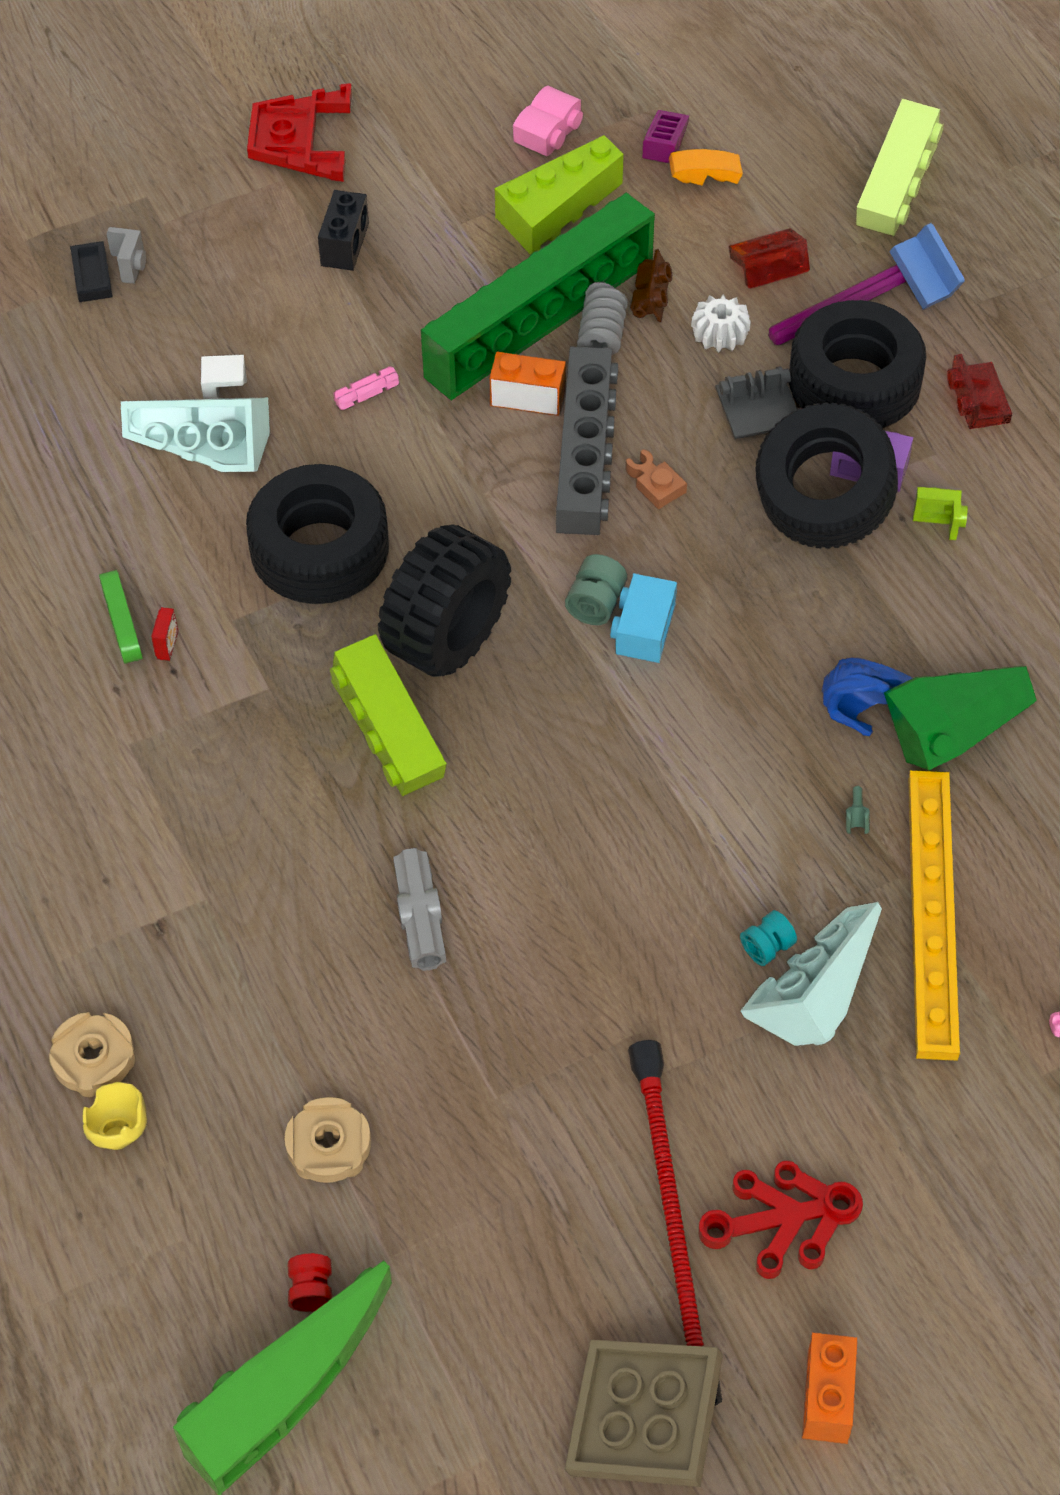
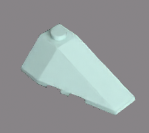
M268 397L121 401L123 438L158 450L171 452L189 461H196L211 466L212 469L220 472H255L258 470L270 434Z
M879 903L847 907L814 937L817 943L815 947L806 950L801 955H793L787 961L790 969L777 981L775 978L769 977L759 986L741 1009L744 1018L794 1046L807 1044L822 1045L830 1041L835 1035V1030L847 1014L882 910Z

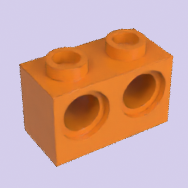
M812 1332L807 1354L802 1439L848 1444L853 1427L857 1337Z

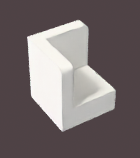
M244 355L201 357L203 399H219V387L242 386L247 382Z

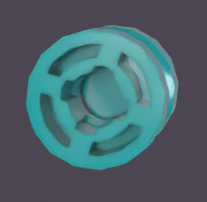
M773 910L762 918L759 926L752 925L740 933V940L751 959L758 965L765 966L775 959L776 952L779 950L786 951L796 944L797 935L789 920L780 912Z

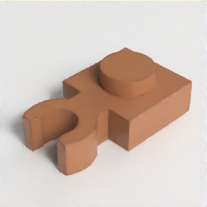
M645 449L640 451V461L643 464H636L630 458L626 459V472L629 476L636 478V488L658 509L687 493V483L665 461L656 466L653 463V456L649 451Z

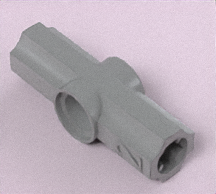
M417 848L402 850L399 855L393 857L399 891V894H397L398 910L402 930H406L409 959L412 968H419L422 971L437 969L439 965L446 962V954L440 924H442L440 901L437 888H433L427 852L420 851Z

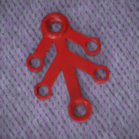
M782 1161L775 1167L774 1183L778 1188L786 1191L796 1187L815 1199L800 1203L760 1181L754 1172L741 1170L733 1178L732 1190L734 1194L743 1200L755 1198L773 1209L731 1218L722 1210H710L700 1219L698 1235L705 1246L712 1249H721L731 1242L732 1237L780 1227L768 1248L758 1254L756 1261L758 1274L763 1278L773 1279L781 1273L783 1257L804 1222L822 1217L812 1238L803 1241L798 1252V1260L803 1267L817 1269L824 1261L825 1247L838 1225L850 1224L860 1216L863 1208V1199L860 1192L847 1182H835L831 1185H826L800 1171L798 1165L794 1162ZM782 1171H790L794 1178L792 1180H784L779 1174ZM741 1180H748L753 1184V1187L751 1189H742L738 1183ZM842 1200L847 1203L848 1208L845 1210L837 1209L834 1207L833 1202ZM712 1228H718L724 1235L720 1238H713L708 1234V1231ZM814 1249L819 1253V1257L809 1259L805 1256L804 1251ZM770 1258L776 1261L777 1266L773 1269H768L763 1266L762 1261Z

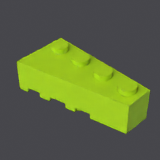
M603 135L495 188V218L531 255L533 252L541 250V245L547 240L553 241L561 234V229L570 221L575 223L579 220L587 207L590 205L596 206L623 184L624 154Z
M374 634L335 651L333 667L330 668L331 682L363 732L370 750L381 761L382 769L391 787L396 786L403 797L444 778L447 763L377 635Z

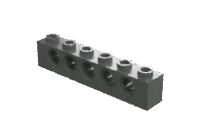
M570 346L556 507V533L600 535L601 521H608L609 499H602L603 492L610 493L611 471H604L605 465H612L613 443H606L607 437H614L615 416H608V410L615 411L616 389H610V384H617L618 363H611L612 348Z

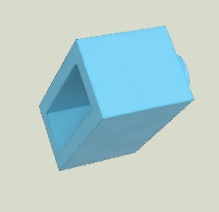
M633 573L630 587H623L619 601V609H623L621 617L614 616L610 638L616 639L617 655L660 663L676 606L677 582Z

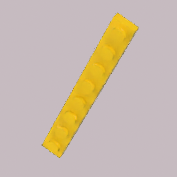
M910 770L908 788L916 1059L958 1061L960 1040L949 772Z

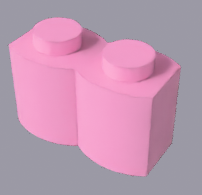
M545 86L535 96L531 105L527 106L513 124L514 142L542 155L549 156L555 149H560L566 135L573 129L576 130L581 124L583 118L581 100L553 87Z

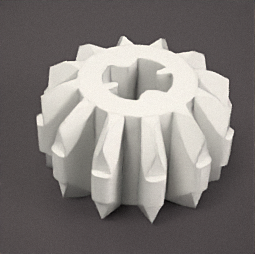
M724 294L720 299H715L709 295L706 302H698L694 316H692L691 327H693L695 341L703 342L705 349L715 347L719 353L722 348H727L733 352L736 345L744 344L746 335L750 331L751 321L749 320L747 306L739 305L737 297L727 300Z

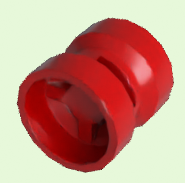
M309 1253L297 1255L289 1259L288 1277L292 1280V1287L288 1290V1304L290 1308L301 1312H315L332 1299V1288L328 1286V1278L332 1275V1263L328 1256Z

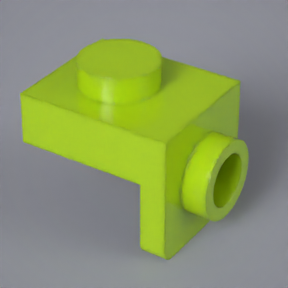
M917 487L913 521L949 524V540H957L959 527H966L968 506L961 505L962 490Z

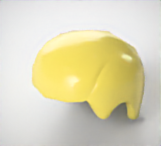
M115 1082L99 1087L96 1090V1098L93 1105L89 1108H83V1130L86 1138L97 1147L112 1150L123 1149L137 1140L143 1134L147 1124L146 1105L142 1093L133 1084Z

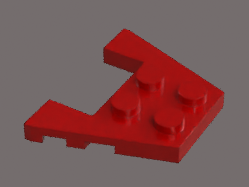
M351 83L339 85L340 90L325 93L324 88L313 90L312 96L294 99L293 95L253 103L247 144L248 158L344 182L345 151H313L317 113H350L352 100Z

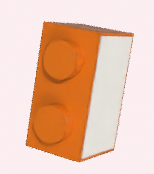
M496 352L489 378L490 406L559 416L566 390V361Z

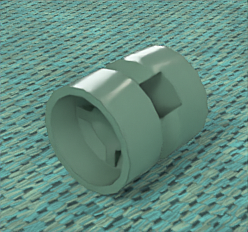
M599 554L587 556L583 560L576 575V580L566 596L565 607L574 618L586 624L602 625L607 623L617 604V599L627 582L628 574L625 568L618 561L608 556Z

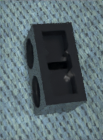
M340 190L333 191L318 235L321 266L354 271L369 225L367 194Z

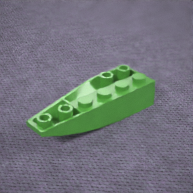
M384 1260L374 1268L369 1267L365 1269L355 1279L354 1283L248 1360L235 1372L228 1371L223 1374L214 1384L213 1392L200 1403H191L179 1414L173 1429L183 1456L218 1495H221L298 1424L320 1400L345 1367L372 1324L392 1284L390 1266Z

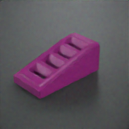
M658 110L645 135L642 158L670 163V154L679 151L689 122V115Z

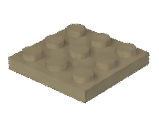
M590 1340L565 1464L566 1472L570 1476L701 1487L723 1358L719 1348Z

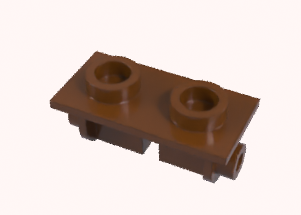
M659 249L655 250L653 260L645 259L638 265L635 282L637 290L633 292L630 309L637 318L654 314L657 321L661 322L664 307L668 304L667 289L669 282L672 281V269L670 264L664 261Z

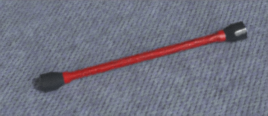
M643 1040L632 1044L628 1049L631 1070L640 1083L641 1093L645 1096V1104L647 1106L646 1110L651 1130L655 1164L657 1165L656 1169L667 1226L666 1230L668 1232L667 1236L670 1242L673 1272L675 1273L674 1277L677 1284L683 1331L685 1332L684 1337L686 1338L687 1346H704L660 1095L662 1091L661 1076L664 1067L661 1044L655 1040ZM718 1382L715 1406L722 1402L720 1382Z

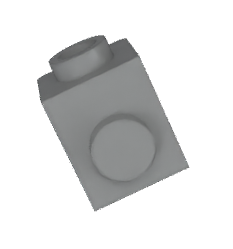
M109 227L107 231L111 255L117 256L121 281L135 284L139 270L143 271L146 265V252L143 246L141 231Z

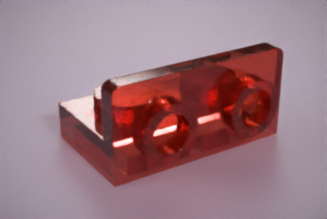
M791 228L729 246L730 259L743 268L745 285L750 289L803 274L810 270L807 239Z
M962 354L954 355L952 368L947 371V381L951 390L955 389L958 412L960 416H965L969 429L1010 423L1012 412L993 362L966 366Z

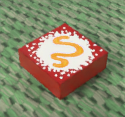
M161 607L158 611L151 638L157 659L170 661L178 635V626L174 609Z

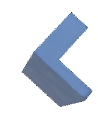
M932 223L925 225L915 237L895 245L890 250V254L923 310L951 297L965 282L962 273Z

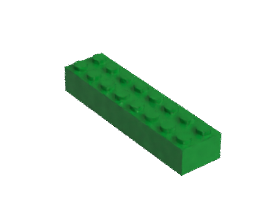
M626 192L617 199L608 202L604 208L592 216L584 218L577 226L565 234L559 235L553 242L541 250L533 252L529 258L514 268L508 269L502 276L490 284L481 287L475 294L463 302L454 305L451 310L436 320L430 321L421 329L424 378L452 401L491 374L496 352L519 355L580 313L584 308L586 290L591 284L604 282L616 288L637 274L640 263L645 259L653 260L655 213Z

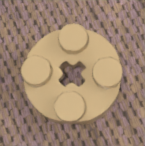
M90 1012L77 1014L62 1023L55 1031L51 1040L53 1045L49 1058L56 1078L65 1087L79 1092L84 1097L96 1096V1090L103 1085L121 1082L135 1064L131 1034L126 1025L111 1014L103 1013L104 1016H91ZM90 1046L92 1049H96L100 1046L103 1048L100 1050V1055L97 1058L84 1059L86 1056L84 1049Z
M325 1097L308 1102L303 1106V1111L298 1113L295 1118L292 1116L285 1130V1146L289 1161L295 1167L300 1177L317 1182L330 1183L356 1176L363 1169V1163L367 1159L371 1148V1135L367 1119L362 1113L360 1114L356 1109L352 1108L351 1103L340 1098ZM325 1132H332L333 1137L339 1139L338 1143L333 1144V1147L324 1148L322 1144H317L316 1141L323 1139Z

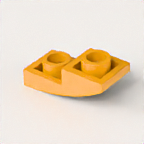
M692 149L672 152L669 156L672 177L683 183H694L702 186L708 175L720 182L728 181L738 184L743 175L738 154L719 150Z

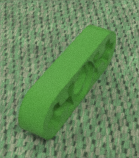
M114 570L99 574L123 662L126 664L142 660L140 646L118 572Z

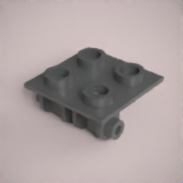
M779 366L776 369L765 371L764 376L761 370L755 372V378H753L751 372L741 376H727L725 381H720L718 385H715L735 439L769 433V430L775 427L778 421L782 420L781 418L789 416V413L792 411H797L796 404L787 383L791 382L788 368L782 369Z

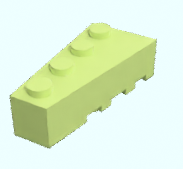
M905 99L901 100L857 205L856 225L894 236L899 225L906 223L910 211L909 204L912 198H915L918 194L921 179L929 167L942 135L943 124L939 123L940 109Z

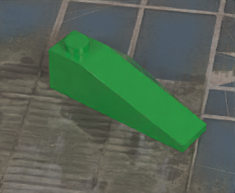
M1023 665L984 669L980 672L948 673V675L933 677L919 676L884 692L906 762L927 770H931L963 754L1037 701L1027 666Z

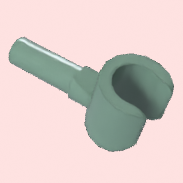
M860 786L853 788L852 807L846 809V832L848 834H851V828L853 827L864 828L865 834L870 831V811L863 806L862 788Z

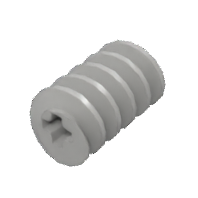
M595 282L587 288L577 347L612 348V355L619 351L628 299L625 294L604 282Z

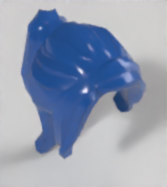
M861 658L842 659L824 677L822 686L823 704L826 706L832 720L857 730L863 736H870L873 733L872 726L856 719L858 714L877 703L887 705L884 692L913 678L893 668Z

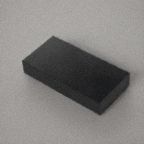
M104 241L70 246L79 302L113 297Z

